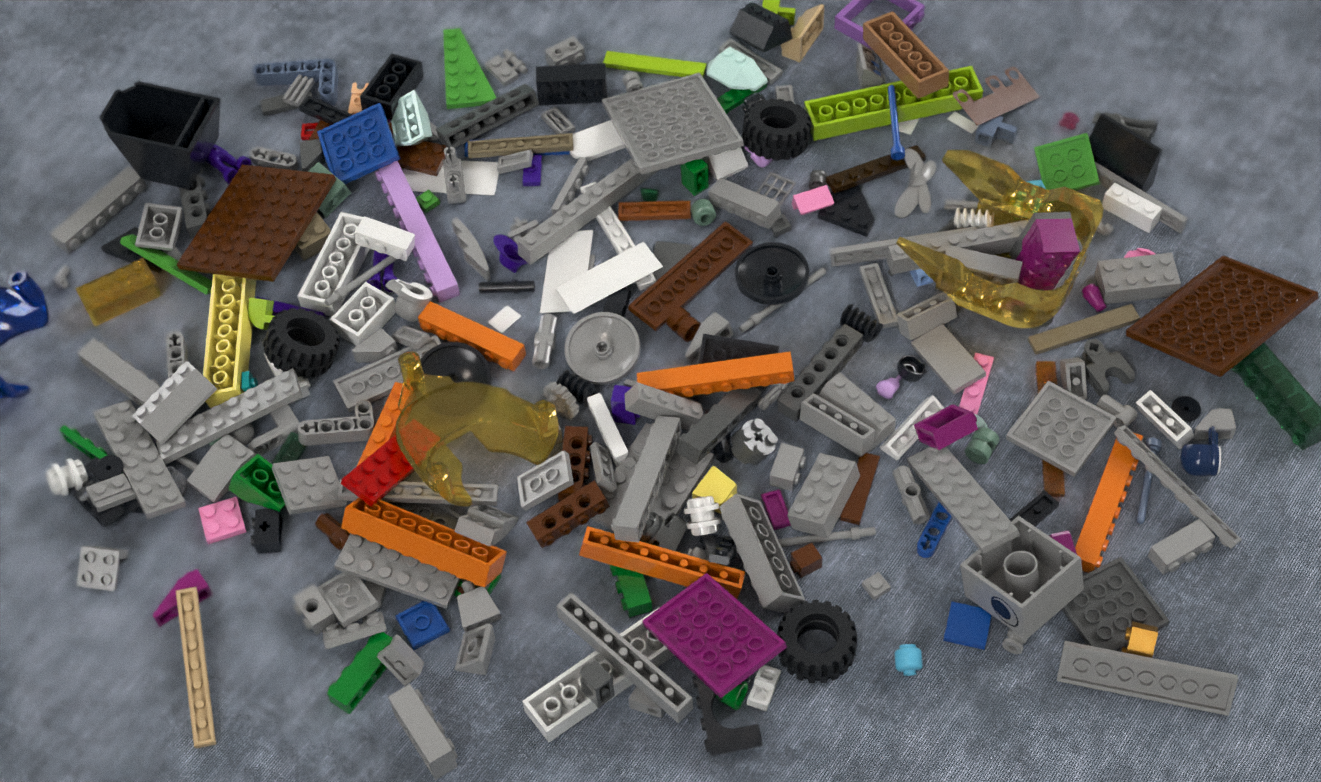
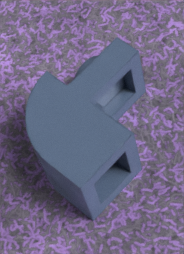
M997 116L978 126L975 142L990 148L996 138L1013 144L1016 139L1017 127L1003 123V116Z

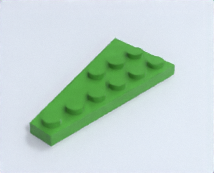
M444 29L447 109L482 106L496 99L461 29Z

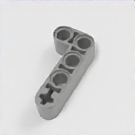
M172 331L166 336L168 379L181 365L188 361L187 344L182 333L179 331Z
M359 400L355 404V416L302 421L298 425V440L302 445L306 446L367 441L374 429L372 405L367 400Z

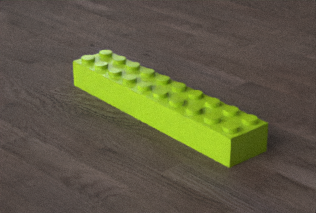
M967 66L949 70L947 87L919 99L902 81L804 101V109L811 118L810 133L813 141L890 125L889 85L895 87L898 123L963 109L954 98L953 93L964 89L973 101L982 98L983 89L973 67ZM958 94L960 101L967 102L968 98L965 94Z

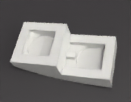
M763 665L758 670L753 688L747 699V705L767 711L781 670Z

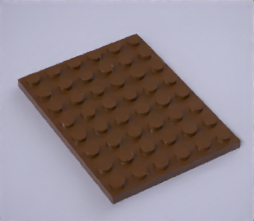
M242 164L178 261V268L180 270L274 282L335 183V176L333 174Z
M1223 255L1126 330V336L1218 377H1222L1318 299V292Z

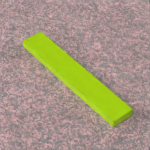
M606 51L603 61L606 68L676 77L700 73L704 78L707 68L706 63Z

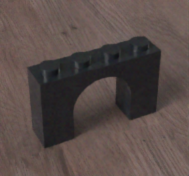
M696 675L692 676L694 688H698L699 697H696L699 710L702 709L704 717L700 718L702 731L706 730L708 738L704 740L706 752H710L711 756L762 747L763 742L758 724L739 728H726L718 723L713 713V703L717 695ZM750 676L739 685L751 683Z

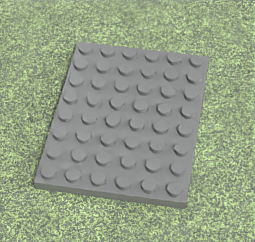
M700 73L602 99L603 107L641 175L744 146L742 137Z

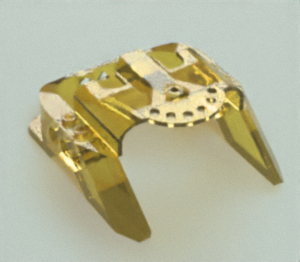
M947 150L941 161L979 199L975 214L978 213L979 209H981L982 215L985 214L986 210H989L990 215L994 212V226L1029 220L1034 213L1070 212L1077 240L1081 242L1083 249L1075 260L1069 278L1065 280L1062 286L1054 290L1045 291L1032 289L1019 283L998 285L975 276L958 259L899 237L896 244L936 283L935 289L945 292L958 306L1016 328H1033L1042 325L1062 308L1081 271L1092 239L1103 217L1104 208L1101 201L1067 187L1047 190L1023 181L1009 165L970 150ZM1010 252L996 254V256L1011 259V256H1009Z

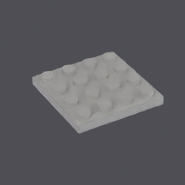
M1047 381L1007 433L1006 440L1075 477L1114 425L1117 417Z

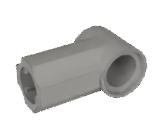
M1107 394L1103 395L1096 404L1097 407L1117 417L1114 423L1117 429L1124 425L1128 427L1138 417L1133 407L1129 405L1123 406Z

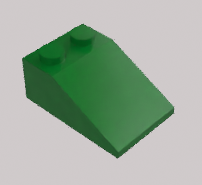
M259 454L233 474L228 489L242 500L276 511H280L286 506L272 471V464Z

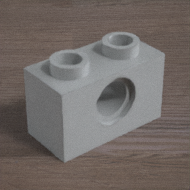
M314 584L292 596L295 602L292 606L298 616L302 614L305 618L302 621L308 631L312 629L315 635L326 629L328 625L337 623L333 611Z

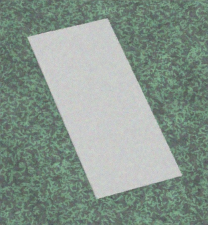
M461 161L465 193L495 195L499 175L497 171L498 162ZM443 166L438 176L407 169L403 170L412 191L425 192L429 189L431 192L447 193Z
M593 230L576 231L549 251L540 313L571 311L556 290V287L588 271Z
M642 242L556 287V290L573 314L663 266L647 245Z

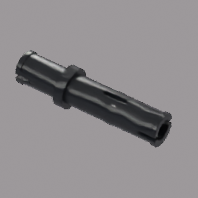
M518 279L509 282H479L480 294L535 292L534 280L518 281Z

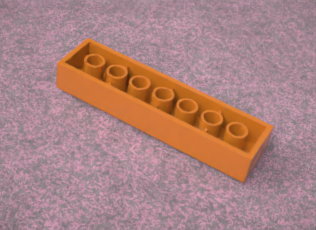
M358 498L345 507L341 528L347 530L350 534L359 535L370 542L381 544L387 549L398 551L404 556L415 558L423 564L437 567L440 571L454 574L459 579L471 581L476 586L486 587L502 573L507 553L503 549L493 545L489 547L458 534L451 528L382 500H379L371 507Z

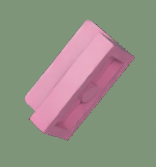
M827 185L793 195L791 204L794 210L798 209L800 214L804 215L834 205V200Z

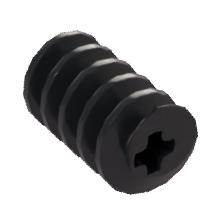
M849 304L841 315L840 324L842 326L844 324L863 334L865 342H871L881 332L883 328L882 323L876 326V319L870 322V315L865 317L864 311L858 314L859 308L856 307L852 310L854 305Z
M568 369L556 381L557 385L560 383L562 387L568 388V391L572 393L577 402L585 407H588L587 398L597 394V390H594V383L588 386V380L582 382L581 376L576 378L575 373L570 375Z

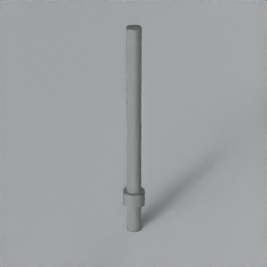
M392 256L387 257L345 287L335 290L333 295L324 300L325 304L330 306L337 300L344 299L350 291L397 259Z
M821 268L809 277L806 288L824 276L826 270ZM783 304L769 305L758 314L754 313L748 318V321L739 326L740 332L744 333L752 326H757L762 322L763 318Z
M855 527L850 528L848 531L832 532L829 538L808 535L778 539L781 547L849 538L857 540L860 537L876 535L875 527L863 529Z

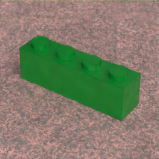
M609 565L612 577L616 576L617 582H615L617 593H621L623 599H620L622 609L627 611L629 618L653 611L652 601L643 574Z
M384 632L370 636L367 645L357 652L353 662L343 669L340 678L330 685L327 695L331 703L348 714L352 713L386 671L387 667L377 658V655L391 644L392 637Z

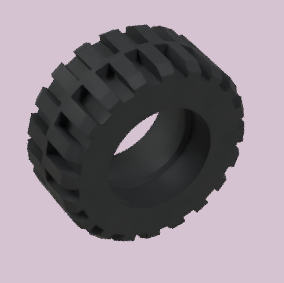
M774 98L766 101L765 99L760 100L759 103L756 102L750 106L745 113L742 139L745 146L759 157L763 156L765 159H775V161H780V159L789 160L791 157L795 158L802 154L808 147L811 118L805 109H802L798 104H793L792 101L788 100L787 102L784 99L774 100Z
M291 308L288 311L279 312L272 318L263 341V350L269 362L273 363L276 369H281L285 372L293 368L297 377L310 378L312 376L314 378L326 373L331 368L339 349L340 338L336 328L332 327V323L329 320H325V317L321 314L317 315L314 311H305L302 308L299 310ZM296 341L303 342L309 346L302 345L300 343H297Z
M813 600V603L804 601L801 602V606L795 605L790 608V613L786 612L779 623L777 633L786 642L787 648L780 652L778 656L783 667L787 666V672L791 675L797 674V679L801 681L805 678L809 680L808 683L814 684L815 681L827 683V679L830 678L834 681L839 678V673L844 675L848 671V666H852L854 656H856L857 632L855 631L854 621H850L851 616L847 612L842 613L840 606L835 605L834 607L829 601L820 603L819 600ZM822 630L832 635L837 644L828 652L816 654L804 650L798 644L797 639L807 631Z

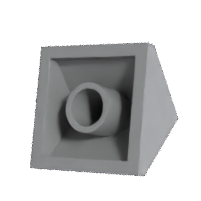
M491 624L464 632L455 670L480 675L487 674L495 642V634Z

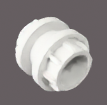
M72 458L66 459V465L62 467L54 463L51 465V469L46 471V479L54 495L61 494L64 497L69 495L68 489L75 487L76 491H78L87 484L88 476L83 463L79 459L74 461Z
M712 496L692 498L687 501V508H684V514H690L692 522H688L686 525L687 529H691L694 536L716 533L719 529L718 524L722 523L721 518H715L714 510L719 508V504L714 503Z

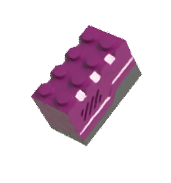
M1070 212L1034 213L1010 250L1011 259L1023 262L1018 282L1019 291L1053 290L1058 284V280L1063 277L1071 262L1079 254L1080 249Z

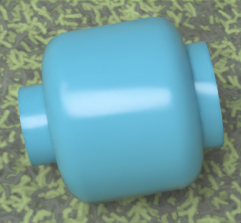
M915 644L900 645L899 649L895 651L896 670L903 672L904 676H914L916 671L923 668L922 652L919 648H916Z

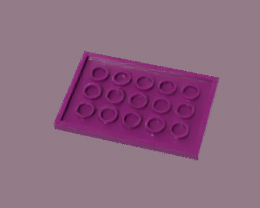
M707 573L642 621L643 626L720 698L787 648L784 640Z

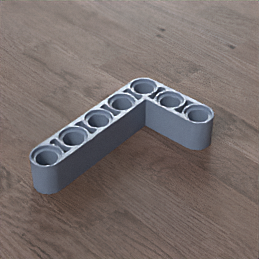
M333 59L259 63L252 69L255 81L259 86L292 84L298 75H302V78L306 76L309 80L313 78L314 82H319V93L322 102L331 106L337 103L338 72Z

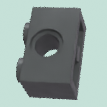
M596 660L585 664L581 668L579 676L582 692L600 708L615 696L612 676Z

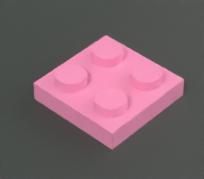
M237 496L198 508L208 544L247 532Z

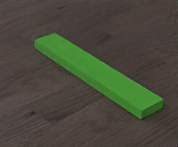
M134 234L121 238L120 243L205 295L211 293L212 281L195 271L180 270L177 266L178 260L159 249L135 247L137 236Z

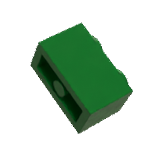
M702 159L681 164V184L693 196L709 188L708 165Z

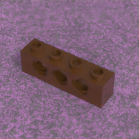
M565 426L562 451L565 450L569 453L573 481L577 482L558 493L559 502L586 486L585 480L589 479L587 463L591 462V451H588V448L592 445L593 436L589 434L588 427Z
M594 480L526 523L541 548H544L545 546L552 545L558 538L568 535L579 525L586 524L592 517L604 513L610 505ZM590 503L589 506L583 508L585 504Z

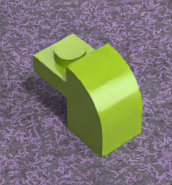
M763 0L762 7L787 19L789 25H795L796 8L780 7V0Z
M249 298L248 316L254 326L268 330L270 321L274 317L272 315L274 301Z

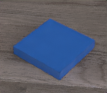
M422 601L395 615L413 651L450 632L437 606L426 601Z
M952 601L943 641L985 650L992 615L983 608Z

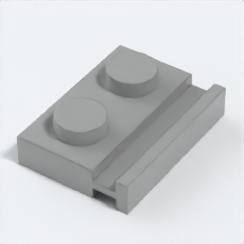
M124 473L86 487V492L93 505L97 508L98 513L136 499L135 492H133Z

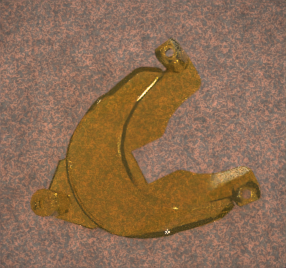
M406 352L399 356L398 363L403 378V385L398 402V408L401 413L396 422V439L401 451L419 477L432 491L439 493L446 501L457 506L466 507L472 505V498L462 484V463L446 446V444L458 439L469 431L475 435L488 451L516 455L534 465H539L548 458L554 448L559 431L554 404L541 400L534 405L512 395L504 388L475 382L454 383L449 376L424 374L418 353Z

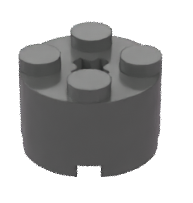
M757 418L747 421L732 435L731 450L740 462L758 465L773 452L778 438L764 424L763 420Z

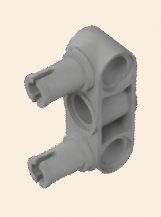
M447 147L444 149L446 159L443 161L448 204L466 202L461 158L458 159L456 157L454 147H450V152Z

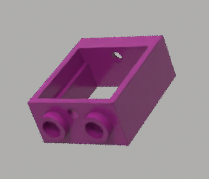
M954 404L914 424L919 441L937 450L978 430L975 414Z

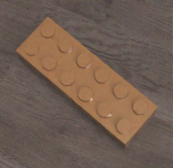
M893 11L863 23V40L918 99L948 86L949 69Z

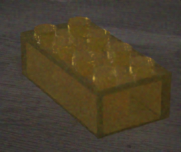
M144 258L75 288L94 327L162 296L158 283Z

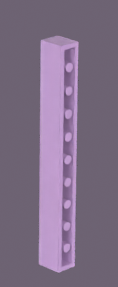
M398 161L375 171V176L378 182H382L380 185L383 193L388 194L386 196L389 206L394 207L392 210L395 218L400 219L398 222L400 228L415 234V246L412 253L414 257L419 259L417 263L420 270L425 271L423 275L426 283L431 284L430 291L432 296H436L439 303L459 296L460 292L455 277Z

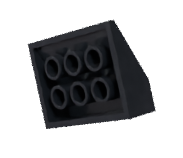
M1104 113L1100 114L1089 138L1094 161L1146 192L1154 184L1162 149Z

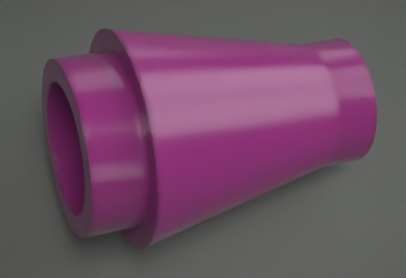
M1092 283L1082 289V297L1096 312H1100L1107 307L1099 286Z

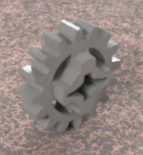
M550 382L543 389V396L547 398V404L554 410V413L561 415L562 418L565 416L567 420L569 418L573 419L580 411L578 409L579 405L575 403L577 402L576 398L572 396L568 388L562 387L560 383L557 385L556 382Z

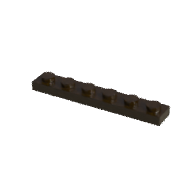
M918 145L909 147V149L915 150L922 161L925 162L926 155ZM891 154L826 176L825 182L835 194L908 168L904 158L894 160L891 158Z

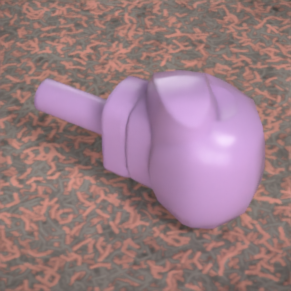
M745 146L744 149L751 153L750 158L753 159L757 166L763 168L772 162V159L768 160L763 156L759 157Z
M900 375L896 378L890 377L880 381L876 386L877 393L883 398L891 399L900 387L899 381L902 379Z

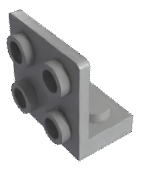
M95 545L81 546L77 586L115 591L117 588L120 559L128 558L129 550Z

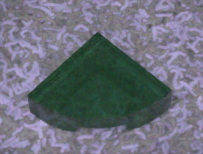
M641 188V198L645 202L657 201L658 190Z

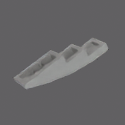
M456 217L451 221L453 232L457 235L459 247L463 249L465 261L489 282L491 277L483 251L468 228Z

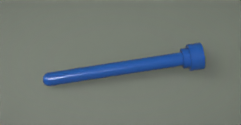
M889 85L888 97L893 146L890 152L892 159L901 160L905 157V148L900 143L895 87Z

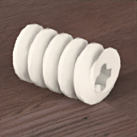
M959 208L956 209L954 216L955 229L956 227L957 229L969 227L981 229L994 226V212L990 215L989 210H986L985 214L982 215L981 209L978 210L977 214H975L974 209H971L970 214H968L966 208H964L963 213H960Z

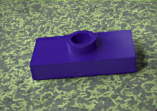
M533 155L532 166L523 168V186H541L542 155Z

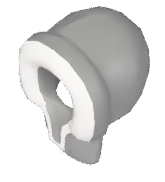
M391 279L386 284L388 289L398 294L394 308L396 314L410 322L419 321L418 316L432 300V292L420 283L413 282L409 284L400 279Z

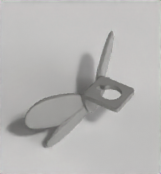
M909 148L905 149L904 157L905 163L910 170L909 187L901 194L895 205V214L899 218L908 216L917 204H919L921 211L924 213H928L931 207V197L926 182L935 174L936 164L931 160L924 164L919 154Z

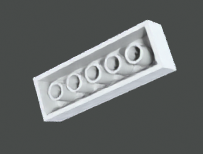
M340 212L298 294L301 307L323 312L328 316H333L341 308L345 298L337 300L330 306H327L324 300L333 295L334 291L338 288L345 287L355 280L370 249L355 243V231L363 217Z

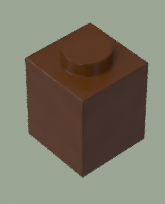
M811 542L792 552L789 564L794 573L797 572L800 578L822 568V556Z

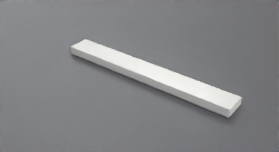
M593 182L580 187L581 195L597 183ZM611 206L595 217L618 255L635 246ZM653 273L635 281L641 291L646 289L647 286L654 284L657 280Z

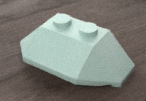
M732 47L725 49L711 60L706 72L709 77L732 89L756 91L768 82L752 58Z
M413 90L400 97L399 105L395 109L391 120L396 146L418 145L432 137L430 122L416 91Z

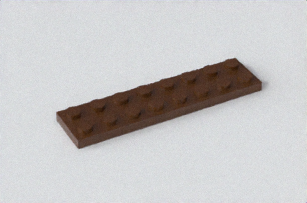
M320 120L309 140L319 139L317 131L330 126V124ZM423 141L418 145L396 146L400 160L397 161L403 169L438 176L443 166V161L446 159L444 149L447 147L445 145Z
M725 221L628 305V310L654 331H657L666 323L667 318L675 309L687 305L740 258L745 251L750 249L753 242Z

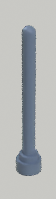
M1148 438L1145 445L1157 455L1161 451L1162 441L1158 438ZM1146 468L1137 515V522L1139 524L1145 522L1153 475Z

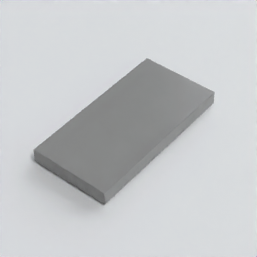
M943 324L911 342V346L953 394L960 392L986 376L985 370Z

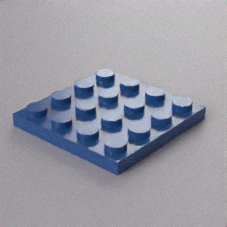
M381 103L317 131L329 171L344 184L400 160Z

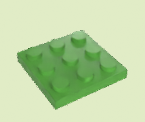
M1088 133L1034 147L1041 179L1049 193L1046 198L1100 184Z

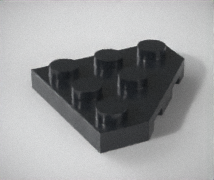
M859 185L835 194L832 191L830 194L834 200V205L821 209L818 213V219L867 237L875 225V219Z

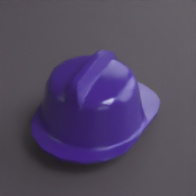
M501 234L494 236V245L500 251V264L513 273H516L522 265L528 264L518 255V245L511 238Z

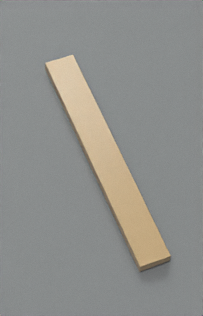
M197 587L176 590L193 743L196 749L216 745Z

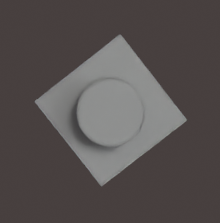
M879 572L862 582V587L873 600L878 599L891 590V586Z

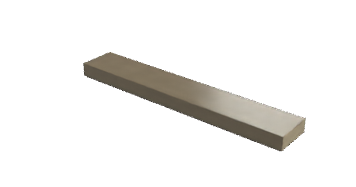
M573 133L468 141V158L506 156L531 150L533 154L574 151Z
M1129 304L1029 336L1028 342L1035 355L1134 324L1140 320V317L1133 305Z

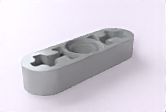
M254 147L249 152L252 163L288 170H296L298 168L297 158L293 154L262 147ZM273 157H278V160L274 162L269 161Z

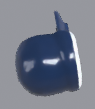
M1215 426L1209 428L1208 445H1183L1180 455L1181 465L1189 475L1213 477L1217 476L1220 472L1221 447L1218 445V433L1215 430Z

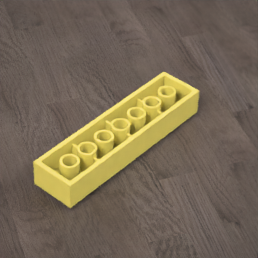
M213 274L203 376L217 388L205 401L210 408L244 393L241 388L242 372L249 371L252 322L248 316L249 298H255L256 279Z

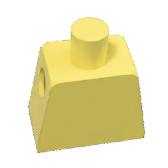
M712 466L692 492V498L712 496L714 503H718L720 507L733 495L737 494V484L715 466ZM719 508L714 510L717 513H721Z

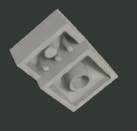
M477 505L469 507L467 515L459 517L454 532L490 547L501 541L513 529L519 518L489 505Z

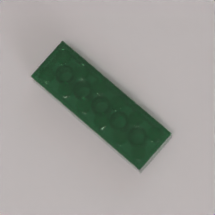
M1262 343L1232 368L1241 377L1245 386L1252 390L1257 400L1263 403L1268 413L1274 416L1279 422L1280 427L1290 435L1292 441L1301 450L1321 441V407L1265 343Z

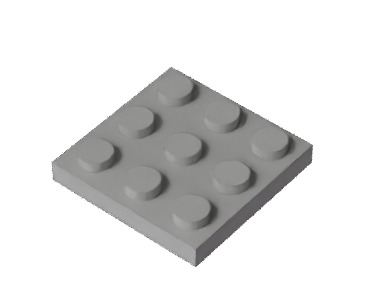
M329 456L274 463L272 465V471L289 515L346 506L347 501L338 500L340 482Z

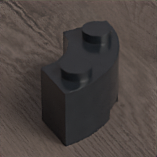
M91 480L73 496L85 511L90 513L102 527L107 528L125 513L122 509L124 505L120 504L98 513L97 508L93 505L86 492V487L96 484V482Z

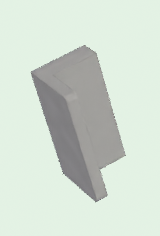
M398 634L393 637L391 644L377 655V658L404 686L420 676L424 665L423 660Z

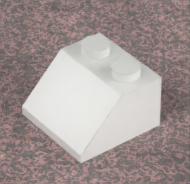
M741 147L702 158L708 165V170L717 181L720 177L725 179L748 168V163Z

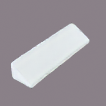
M598 393L587 398L588 407L617 467L627 457L628 450L602 395Z
M934 395L927 397L880 446V449L895 460H899L918 439L914 424L944 409V407Z

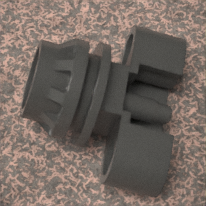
M651 512L640 541L675 551L687 529V522L675 513L669 514L665 519L657 513Z

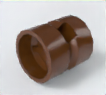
M679 307L669 315L666 325L685 342L693 340L701 323L694 317H690L691 314L683 307Z

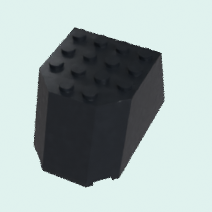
M141 81L135 82V86L125 90H115L99 117L108 137L141 179L190 190L219 137L220 98Z

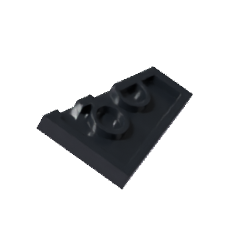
M700 535V543H702V548L705 549L708 562L729 566L737 552L734 540L730 536H723L722 538L712 535Z

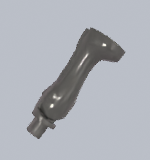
M1096 112L1092 124L1097 123L1102 113ZM1104 112L1105 115L1151 142V138L1156 133L1158 125L1156 120H1140L1122 116L1118 113Z

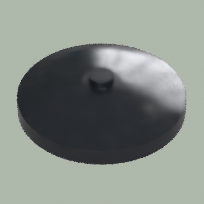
M776 242L762 243L751 247L738 259L735 267V280L741 293L750 300L766 305L783 304L795 299L805 290L809 281V265L804 255L790 245Z
M459 342L442 343L431 348L420 359L415 370V388L422 403L432 412L446 417H460L475 411L486 400L491 388V372L484 356L472 346Z

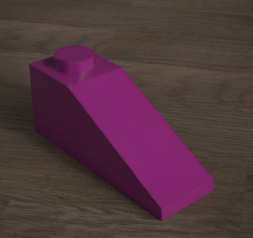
M197 568L187 572L176 582L152 616L159 627L179 616L176 590L197 587L199 603L213 595Z

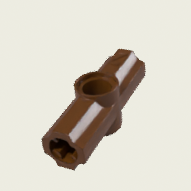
M322 513L317 518L315 526L328 537L334 547L338 550L343 549L350 533L342 529V525L331 515Z

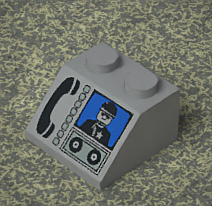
M857 44L856 70L860 89L885 84V74L881 73L882 61L878 60L875 52L862 44Z

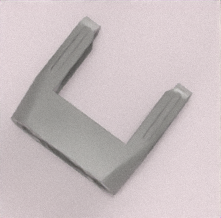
M288 404L269 413L277 428L253 439L247 448L253 451L255 456L257 454L261 456L288 442L298 433L299 422Z

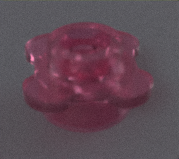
M1067 112L1063 114V119L1059 121V125L1074 130L1076 123H1079L1080 119L1076 114Z

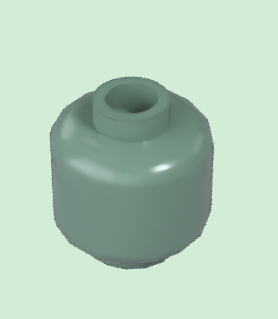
M700 199L691 206V214L696 224L706 226L715 220L716 212L709 200Z

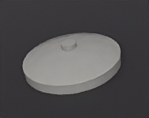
M599 312L584 317L572 327L565 342V357L572 372L577 377L581 376L583 381L588 380L589 383H594L595 385L611 384L626 377L636 366L641 350L640 339L634 326L626 318L610 312Z

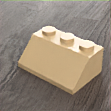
M820 4L808 9L802 16H799L796 25L791 28L793 39L781 44L782 56L801 62L823 31L824 5Z

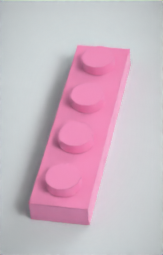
M975 353L974 359L985 370L986 376L964 389L959 407L978 415L994 357Z

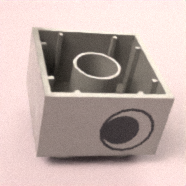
M1018 516L1012 523L1018 529L1020 536L984 554L978 549L960 564L965 596L1027 640L1084 590L1081 557Z

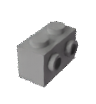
M572 36L546 49V62L549 66L579 64L585 60L584 47Z

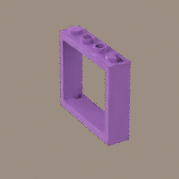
M852 0L835 16L834 28L873 50L863 40V27L851 21L873 0ZM888 0L910 12L902 21L911 31L918 22L922 21L925 15V5L916 0Z

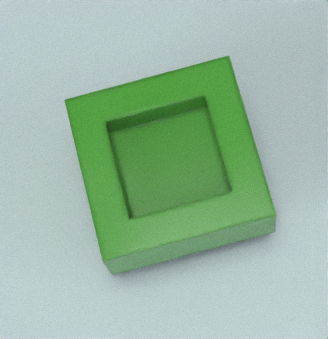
M429 189L416 197L420 208L425 213L440 205L439 199Z

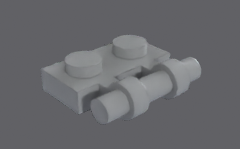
M508 49L503 51L505 56L503 59L497 55L485 62V68L505 87L519 79V72L526 74L528 71L525 63L518 60L516 55Z

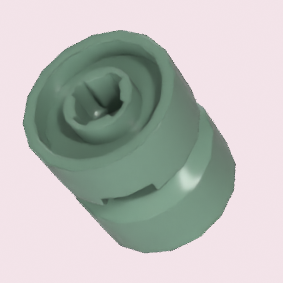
M978 427V430L975 431L972 440L965 449V455L977 464L988 463L992 452L999 443V436L989 428Z

